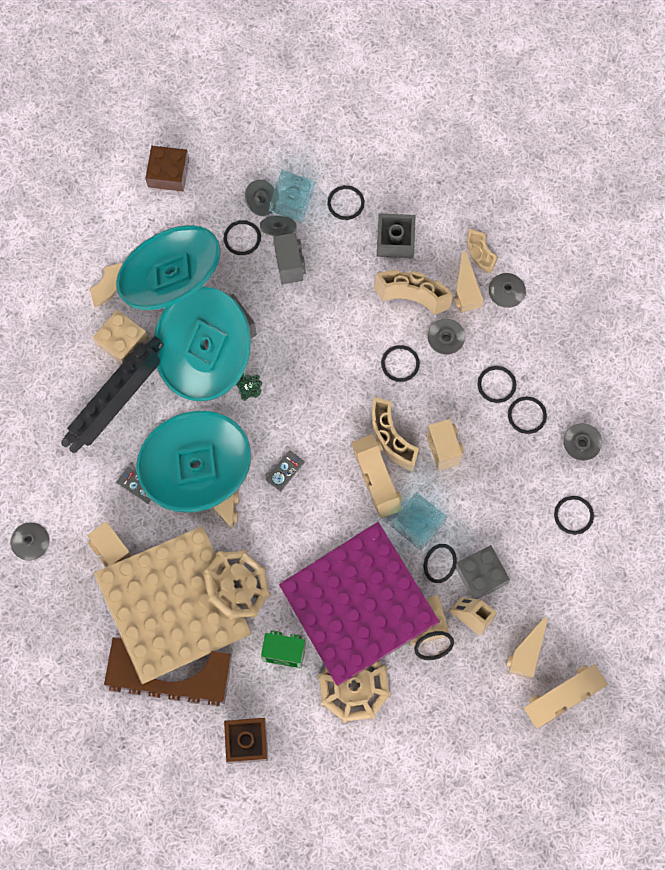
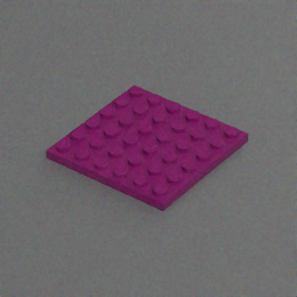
M376 522L279 584L336 686L345 683L440 623L379 522Z

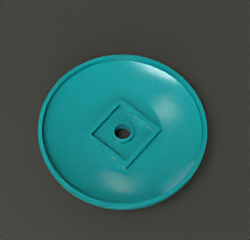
M184 225L164 230L150 237L134 249L122 264L116 280L119 296L125 304L138 310L162 309L188 298L199 290L216 270L221 254L220 244L216 236L204 227Z
M201 287L188 298L163 310L154 336L161 339L164 343L158 355L160 364L157 369L165 384L180 397L192 401H211L228 393L242 377L248 364L251 350L250 328L240 305L230 295L219 289ZM206 340H208L209 342L208 349H205L204 342Z
M211 411L182 413L161 423L145 439L137 457V477L145 494L154 503L165 509L183 513L207 510L227 500L243 484L251 465V448L243 429L229 417ZM194 463H201L198 468H191Z

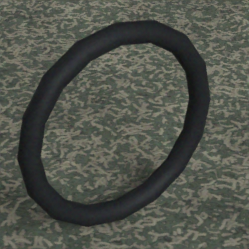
M347 185L337 187L331 191L327 201L331 214L340 220L356 218L361 214L365 205L363 194L357 188ZM343 189H350L356 192L361 199V207L358 212L351 216H341L335 213L331 206V199L336 192Z
M239 220L231 223L226 228L223 241L231 253L247 255L258 248L261 242V233L254 223L247 220ZM239 224H247L257 233L255 246L245 252L232 249L227 241V234L230 229Z
M396 345L389 348L381 359V368L384 374L396 382H406L412 379L418 373L420 367V359L417 353L405 345ZM404 349L413 354L416 360V367L410 376L396 378L387 372L385 360L391 351Z
M501 366L488 367L482 371L477 383L482 397L493 403L506 402L515 393L517 385L512 372ZM492 370L506 372L511 377L513 383L510 394L502 399H493L487 396L481 386L482 378L486 373Z
M525 396L512 402L508 409V419L511 426L518 432L532 434L543 428L546 423L547 412L541 401L534 397ZM520 401H533L542 409L543 420L537 428L523 430L513 422L512 410Z
M568 496L560 500L556 505L554 518L562 531L567 534L577 535L584 533L591 527L594 520V512L587 500L579 496ZM568 500H579L589 509L590 520L586 527L581 530H568L559 521V508Z
M438 544L428 551L423 565L424 574L428 580L433 583H442L453 575L457 564L454 549L447 544ZM446 548L452 554V568L444 578L434 579L428 572V560L436 549Z
M444 631L427 633L416 642L414 647L415 654L423 660L440 659L452 650L454 638ZM435 635H443L449 638V647L439 655L424 656L419 653V645L425 639Z

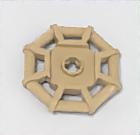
M244 549L241 551L217 552L213 562L203 572L208 602L214 604L230 620L233 618H254L258 616V611L271 594L268 590L265 566L262 567ZM237 559V563L229 565L227 560ZM244 562H246V563H247L250 567H252L255 571H254V572H250V571L244 566ZM220 565L223 569L218 575L215 571ZM257 575L259 579L260 589L256 588L257 579L255 577ZM233 580L238 581L240 588H234L235 583ZM214 581H216V584H218L219 586L217 593L215 592ZM253 595L258 596L257 600L252 605V603L250 602L251 598L253 597ZM221 597V598H222L223 600H225L229 605L227 606V605H226L224 602H222L219 598ZM236 605H244L245 609L236 610Z
M378 661L372 665L375 668L372 673L365 669L340 686H336L325 667L317 677L320 683L322 707L328 708L342 719L344 723L354 720L374 719L385 701L391 697L386 671L388 669L387 666ZM377 675L380 678L381 689H375L374 677ZM352 680H356V683H360V687H357V691H353L352 688L348 687V685L352 683ZM328 682H334L335 694L329 696ZM373 694L379 695L370 708L367 703ZM338 698L347 705L345 711L334 704L333 701ZM364 706L365 711L350 713L351 707Z

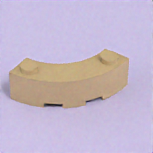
M390 270L378 273L375 277L374 289L382 301L390 299L412 300L428 308L433 315L450 309L453 294L439 281L436 280L434 282L426 278L425 274L415 271L405 273L399 272V270Z
M374 397L372 404V428L376 441L380 440L383 452L390 460L400 467L413 472L419 448L406 442L396 432L391 417L393 402Z
M373 434L351 442L367 489H369L380 519L402 511L400 503L403 502L400 492L395 491L381 455L383 447L380 440L376 441Z
M596 664L589 668L587 665H584L576 670L578 674L543 696L540 697L537 694L528 700L530 704L524 707V710L536 729L609 685Z

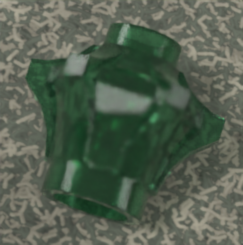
M243 373L236 384L243 401L250 397L257 398L261 394L260 386L263 382L259 380V375Z

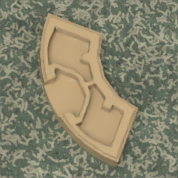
M469 228L467 236L469 254L478 267L492 274L498 256L493 254L487 247V234Z
M123 263L104 267L102 280L96 286L90 288L94 307L106 303L117 292V275Z

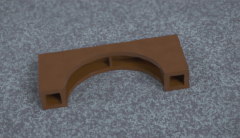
M112 637L104 685L109 687L111 692L120 693L121 689L129 690L128 694L140 695L141 692L149 693L148 697L160 698V695L168 696L169 700L180 701V698H186L189 703L200 704V701H207L209 706L219 707L220 703L225 704L232 655L211 651L206 665L191 678L177 682L153 679L142 684L122 638Z

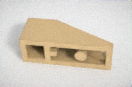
M466 251L462 252L456 294L453 298L455 307L459 308L461 313L481 308L483 305V298Z
M543 618L514 651L513 655L508 656L506 667H509V673L530 679L534 677L548 618Z

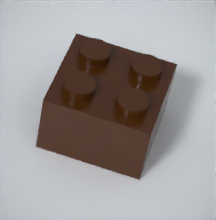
M151 145L145 177L147 186L149 188L184 192L189 164L188 150Z
M265 718L224 721L226 762L228 764L269 761Z

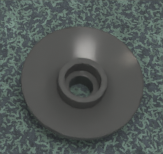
M255 180L245 190V202L254 214L267 216L276 209L278 202L277 193L269 182Z
M271 216L260 222V230L274 237L291 234L297 228L296 222L285 216Z
M511 273L499 274L489 284V296L500 307H515L523 301L526 294L524 282L518 276ZM510 286L511 290H506L504 287Z
M440 319L429 328V345L440 354L450 355L456 353L464 345L465 331L455 320ZM448 336L450 340L444 341L442 338Z
M579 423L571 426L566 431L563 444L566 452L572 458L587 461L596 457L600 452L602 438L595 427ZM579 441H584V442H585V446H584V447L579 446L578 442H579Z
M33 522L24 523L13 532L10 541L11 549L22 560L31 561L38 559L48 549L49 535L40 524ZM27 537L32 538L30 543L25 542Z

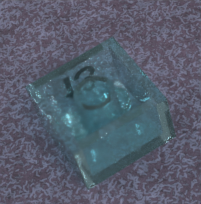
M281 170L268 210L303 222L316 182Z
M416 492L392 520L391 527L422 551L444 525L447 516Z

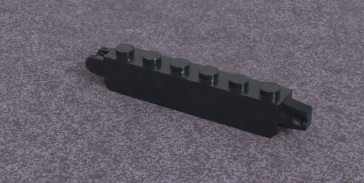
M154 336L146 344L139 343L67 427L69 432L61 441L63 447H69L70 452L76 453L84 444L89 446L96 440L160 364L158 355L164 346L161 339Z

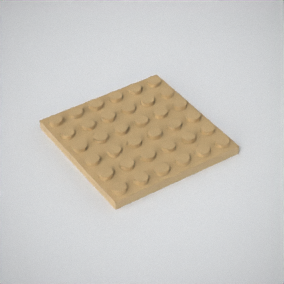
M203 526L93 573L142 684L252 634L244 617L233 618L232 620L227 619V616L207 600L208 593L203 572L208 569L216 554ZM220 565L215 571V573L218 575L222 570V567ZM214 581L215 592L217 593L219 586L218 584H216V581ZM221 597L219 598V599H220L222 602H224L227 606L229 605V604H228L225 600H223ZM237 604L236 610H241L239 605Z

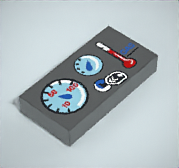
M289 450L266 478V481L281 492L304 465L305 461Z
M127 467L117 480V484L146 504H149L151 499L143 491L137 477V472Z

